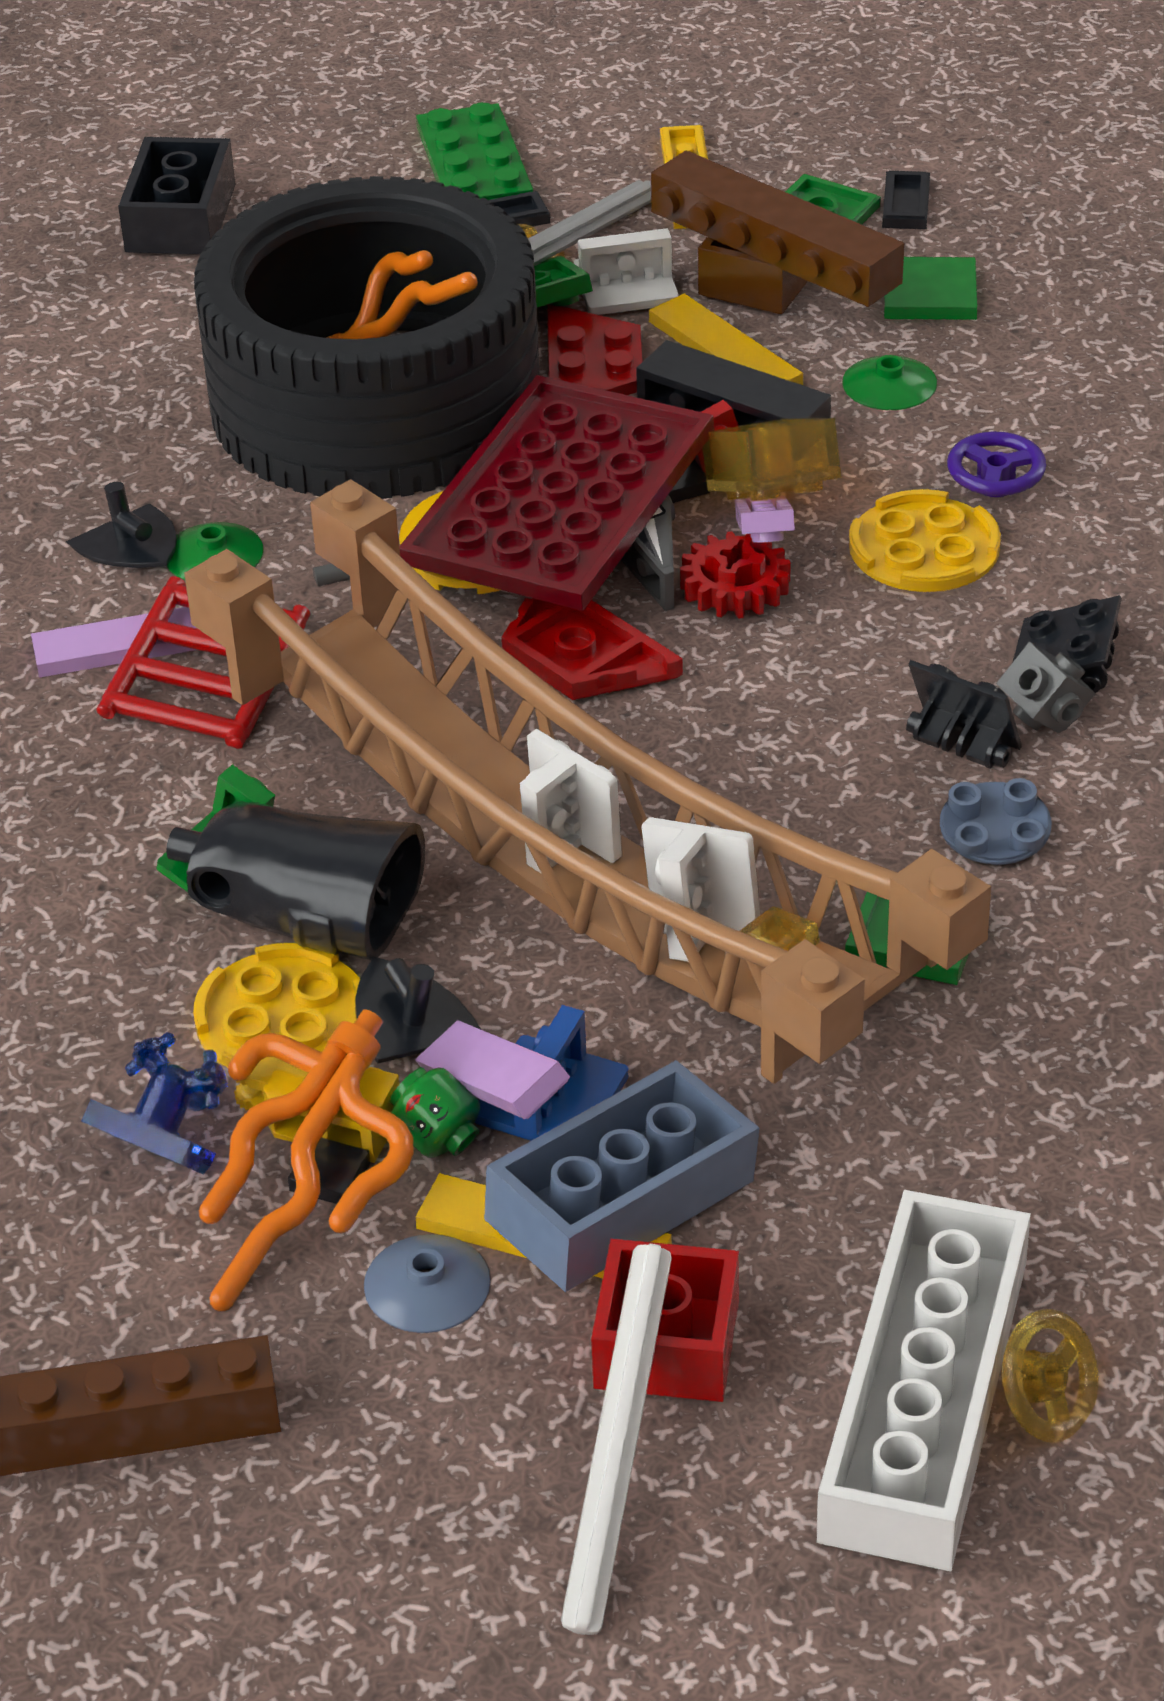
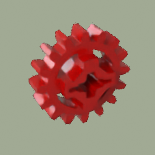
M731 531L727 532L726 539L719 540L715 536L709 535L707 536L706 546L693 543L691 545V554L682 555L680 589L685 590V600L687 602L698 600V610L701 612L713 607L716 608L717 617L721 618L727 611H734L738 619L744 618L745 610L750 609L756 614L761 615L764 614V604L777 607L780 605V596L788 595L791 562L785 559V549L783 547L772 549V542H752L751 534L735 536Z

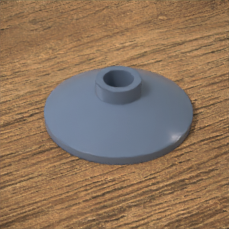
M436 1234L412 1236L388 1246L372 1261L364 1280L365 1297L372 1311L382 1321L395 1328L417 1333L446 1330L468 1320L483 1305L490 1288L488 1266L477 1250L459 1239ZM423 1269H433L432 1271H429V1272H420V1271H419V1270H423Z

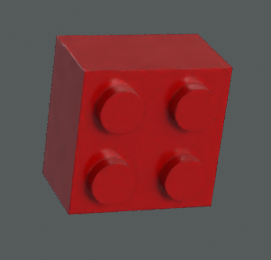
M611 1238L591 1337L593 1389L606 1390L633 1250L637 1245H649L652 1243L661 1245V1248L670 1251L672 1261L646 1394L724 1402L739 1305V1251Z

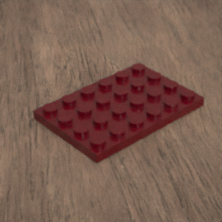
M536 375L399 546L400 557L413 568L584 611L714 432V416Z

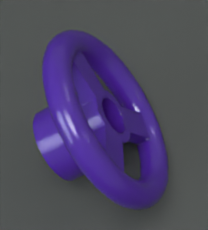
M991 431L970 435L955 444L949 452L947 467L953 479L964 488L989 497H1004L1021 493L1035 486L1044 476L1046 458L1041 449L1025 437L1008 432ZM1002 446L1017 451L1006 454L1003 452H990L982 447ZM964 456L977 462L976 476L964 469L962 465ZM1031 464V468L1026 474L1016 478V467Z

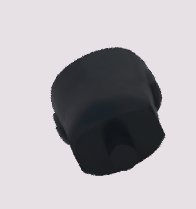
M237 801L216 813L203 832L175 827L169 835L166 853L170 860L189 864L187 869L188 895L202 907L251 926L290 937L303 948L308 947L334 955L339 953L349 954L372 960L374 956L379 957L388 947L418 893L425 864V838L421 825L416 823L326 816L297 812L260 803Z

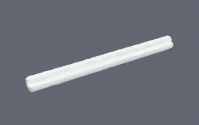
M657 1244L637 1245L633 1250L561 1617L562 1626L573 1631V1633L582 1635L598 1634L602 1629L672 1261L670 1251L661 1248V1245Z

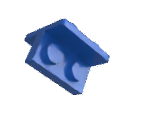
M562 1005L550 1026L543 1025L536 1038L522 1035L515 1044L558 1061L570 1076L568 1082L528 1119L518 1117L480 1099V1111L475 1123L532 1141L620 1092L629 1077L628 1066L586 1053L585 1011Z

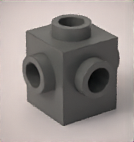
M1031 642L1026 645L996 683L1017 703L1013 713L1036 731L1042 725L1057 733L1067 730L1081 716L1084 707L1096 694L1080 679L1085 671L1075 661L1062 652H1059L1055 657Z

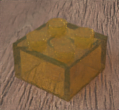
M785 418L716 429L709 432V439L703 446L708 491L727 492V500L750 498L751 501L778 498L780 497V492L794 490V493L824 490L823 481L842 478L835 418Z

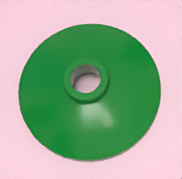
M881 355L863 359L849 367L843 376L842 385L846 394L861 405L880 410H902L915 407L927 401L936 391L937 378L934 372L920 361L904 356Z
M229 522L199 524L177 534L176 551L167 568L175 576L185 580V572L226 549L253 567H256L263 555V543L254 531L239 524Z

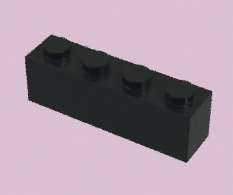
M666 340L636 367L637 398L702 412L724 400L733 409L742 440L798 460H802L830 432V394Z

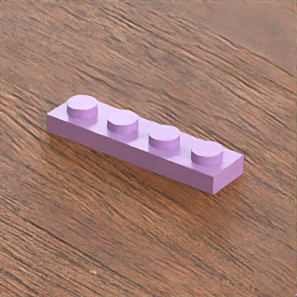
M784 495L735 499L737 523L742 534H751L752 542L784 540L783 531L795 530L794 511Z

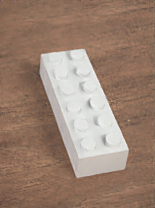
M909 1190L903 1191L818 1491L817 1543L952 1572L1026 1267L1031 1213Z

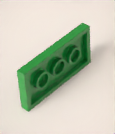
M481 102L473 104L468 108L453 110L438 108L431 110L429 113L416 115L417 129L437 182L443 183L446 187L452 185L461 188L463 192L470 191L477 194L479 199L485 198L487 200L533 192V187L499 103L489 104Z

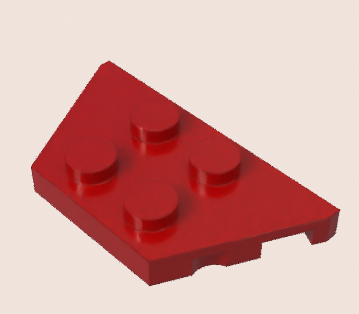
M548 305L549 378L623 395L636 393V367L643 362L641 325L563 306Z
M525 598L518 609L517 619L510 622L501 637L502 648L543 681L572 700L671 680L683 675V658L593 600L589 602L584 611L534 598Z

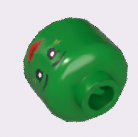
M423 1067L416 1069L398 1085L390 1097L389 1102L394 1106L392 1113L407 1124L413 1135L414 1147L427 1158H435L447 1151L453 1156H457L479 1134L480 1129L474 1125L480 1111L479 1100L444 1068L438 1067L426 1071Z

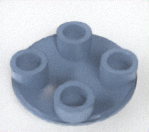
M1022 778L1012 779L1007 783H957L949 790L948 800L940 814L941 833L947 844L954 851L970 860L994 865L1019 862L1036 854L1048 841L1052 826L1050 812L1044 802L1037 797L1036 786L1031 781Z

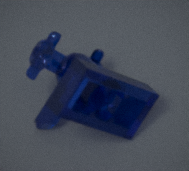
M166 1032L159 1038L150 1037L135 1043L132 1053L133 1059L126 1065L125 1070L129 1076H133L145 1068L151 1077L134 1112L125 1114L91 1099L81 1122L204 1175L210 1168L216 1153L180 1137L181 1134L178 1133L187 1109L201 1111L205 1108L215 1109L219 1106V1095L224 1092L228 1083L223 1067L217 1062L216 1052L214 1050H204V1063L201 1065V1068L188 1071L181 1065L171 1064L165 1055L167 1048L176 1041L172 1033Z

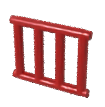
M171 576L162 588L106 688L96 711L105 719H112L117 713L225 739L227 746L242 749L274 687L248 703L241 705L234 719L128 694L136 678L141 677L233 699L230 677L148 658L157 641L227 657L226 648L201 630L168 622L177 605L189 608L186 583L180 577ZM295 605L292 610L283 609L303 630L305 629L311 615L307 607ZM279 637L280 651H283L289 646Z

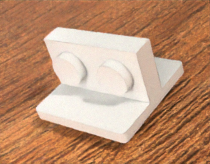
M668 228L578 240L579 259H575L574 264L589 273L593 289L592 292L582 294L588 313L601 315L654 308L678 297V292L672 278V244Z
M535 729L527 735L530 773L526 779L520 782L522 814L576 848L583 845L610 863H614L622 856L616 777L607 768L596 765L571 750L564 742L555 740L540 730ZM525 843L527 865L540 872ZM546 856L551 867H554L557 863Z
M653 817L647 818L642 824L648 888L723 925L756 937L761 931V918L752 835L747 832ZM665 924L663 933L667 934L669 958L689 962L672 926ZM691 936L699 952L705 945V942Z

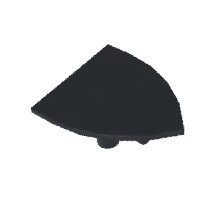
M112 482L104 487L112 521L66 541L76 552L94 562L117 567L146 568L168 566L176 551L177 534L172 521L150 503L130 511L124 484L122 482Z
M374 956L360 977L355 996L356 1019L363 1009H367L377 1014L383 1020L382 1026L374 1036L381 1045V1049L375 1057L377 1064L424 1052L457 1020L481 1030L472 1014L461 1001L434 980V970L428 965L417 964L410 968L401 958L388 961Z

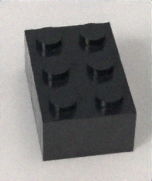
M144 137L118 205L126 253H202L209 240H212L213 235L221 229L236 185L230 139Z

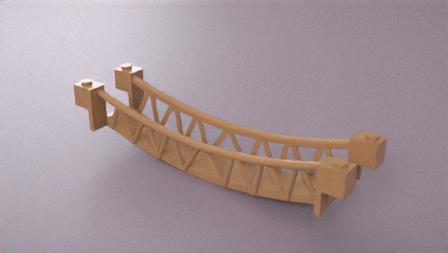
M351 479L310 502L315 552L350 576L353 610L314 633L308 635L274 602L271 578L228 549L210 557L208 560L184 573L191 624L226 648L232 698L235 701L244 705L284 682L289 687V692L294 698H300L341 738L343 746L352 755H359L407 800L408 806L418 814H425L471 853L475 862L483 866L489 865L564 918L569 928L574 930L575 933H585L590 938L633 962L636 968L643 974L655 975L661 980L708 1002L709 1006L717 1012H728L761 1027V1075L773 1084L783 1078V1071L804 1055L821 1064L863 1033L864 1011L923 967L928 965L932 968L939 964L948 970L988 940L991 886L935 850L930 849L897 873L831 848L762 818L692 781L628 743L565 698L495 643L400 557L396 508ZM408 601L424 676L387 641ZM424 614L462 647L439 682L437 681ZM279 637L289 646L283 651H280ZM472 658H474L488 733L447 697V694ZM490 672L524 698L503 737ZM534 709L541 732L555 739L551 725L552 720L601 756L594 764L601 765L608 770L613 765L642 841V824L647 820V817L630 776L681 805L675 821L690 823L694 814L697 825L711 827L710 822L723 829L750 833L753 837L755 863L761 848L788 926L760 914L761 931L756 937L730 928L648 888L644 848L621 835L622 856L614 863H610L583 845L576 848L522 814L520 782L529 775L530 768L514 755L512 750ZM525 843L540 872L527 865ZM778 855L822 874L804 927ZM546 856L555 861L557 864L554 867H551ZM836 882L838 883L859 956L816 939ZM854 887L889 900L887 968L876 963ZM665 924L672 926L689 962L669 958L667 934L663 933ZM691 936L705 942V945L699 952Z

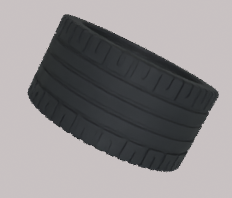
M370 176L369 179L353 177L346 181L336 179L329 180L326 184L314 183L307 185V188L303 189L298 187L288 190L287 194L283 195L280 193L272 196L267 202L261 201L253 205L251 210L246 209L239 213L236 219L228 221L223 226V229H219L213 235L212 240H209L197 261L198 264L194 272V289L211 419L219 443H222L224 450L228 454H232L233 460L238 464H244V469L252 474L256 472L259 478L267 482L271 480L275 482V485L285 489L290 487L295 492L304 494L310 492L313 493V496L320 497L351 479L381 499H387L395 495H401V497L414 495V492L419 491L425 493L436 490L435 487L439 486L446 487L535 376L540 375L534 255L530 241L518 223L499 206L494 207L491 201L485 198L479 199L477 194L470 191L463 192L461 188L452 185L446 187L443 183L435 181L427 183L424 179L416 178L404 180V177L391 176L390 179H383V176ZM426 250L432 254L433 264L428 269L413 275L403 276L394 272L386 284L377 319L385 315L400 292L413 282L427 281L434 285L464 272H472L478 279V284L474 290L440 304L425 305L421 301L417 302L397 329L411 332L368 339L326 338L334 334L345 333L354 324L362 305L369 276L380 259L389 253L399 251L409 256L418 251Z

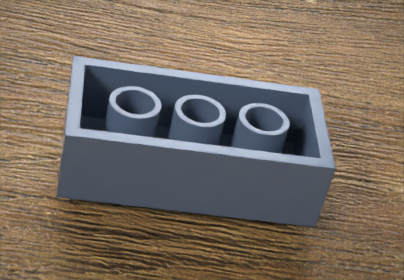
M675 1060L487 1165L484 1220L563 1291L567 1292L605 1269L611 1238L651 1242L753 1182L760 1128Z

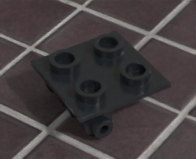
M1118 595L1101 600L1089 599L1077 606L1056 611L1044 610L1035 613L1031 617L1024 618L1013 661L1029 642L1055 657L1059 652H1062L1084 669L1085 673L1080 679L1097 693L1106 686L1108 681L1106 669L1112 664L1115 651L1113 640L1119 634L1117 618L1122 601L1121 596Z
M913 660L909 661L908 665L923 707L921 713L913 711L907 720L906 730L913 733L914 740L939 748L941 745L942 750L949 752L957 742V756L962 758L966 755L967 760L990 769L994 765L1004 768L1010 760L1012 754L1011 747L1018 750L1022 748L1008 696L991 683L981 681L975 684L961 679L953 671L940 664L934 663L927 666Z

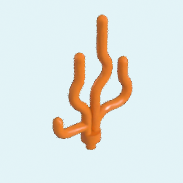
M426 250L418 251L409 256L399 251L389 253L380 259L369 276L362 305L354 324L345 333L334 334L326 338L368 339L389 336L404 322L417 302L421 301L425 305L440 304L474 290L478 284V279L472 272H464L434 285L427 281L413 282L400 292L385 315L377 319L386 284L394 272L403 276L413 275L428 269L433 264V256Z
M363 1009L354 1023L348 1021L340 1022L322 1052L285 1035L267 1033L259 1034L247 1040L229 1062L228 1074L236 1081L246 1080L257 1064L266 1057L277 1058L308 1074L294 1091L286 1095L267 1099L251 1107L237 1122L230 1137L229 1161L199 1208V1217L204 1223L210 1225L218 1223L247 1181L254 1166L255 1141L260 1132L275 1122L291 1119L310 1108L311 1110L297 1129L291 1144V1166L296 1179L295 1192L286 1204L265 1215L244 1241L210 1294V1305L216 1311H227L234 1305L278 1237L302 1224L314 1210L320 1195V1172L315 1160V1150L320 1139L341 1108L349 1118L360 1126L385 1137L389 1142L390 1149L387 1156L380 1163L359 1174L346 1189L329 1217V1226L334 1232L340 1234L348 1232L369 1200L377 1193L396 1183L409 1168L414 1155L413 1135L407 1124L393 1113L368 1102L360 1092V1081L363 1073L369 1068L381 1049L380 1043L374 1036L382 1026L383 1020L374 1012Z

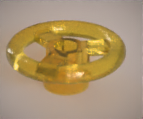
M1054 1309L1037 1310L1020 1320L1007 1341L1003 1356L1001 1382L1007 1403L1020 1426L1034 1438L1050 1443L1067 1440L1084 1424L1092 1412L1098 1396V1364L1090 1339L1083 1328L1071 1316ZM1043 1329H1053L1064 1336V1339L1054 1352L1040 1353L1036 1350H1026L1032 1337ZM1076 1360L1079 1372V1387L1076 1402L1069 1413L1064 1390L1068 1383V1370ZM1030 1403H1045L1049 1422L1039 1417Z

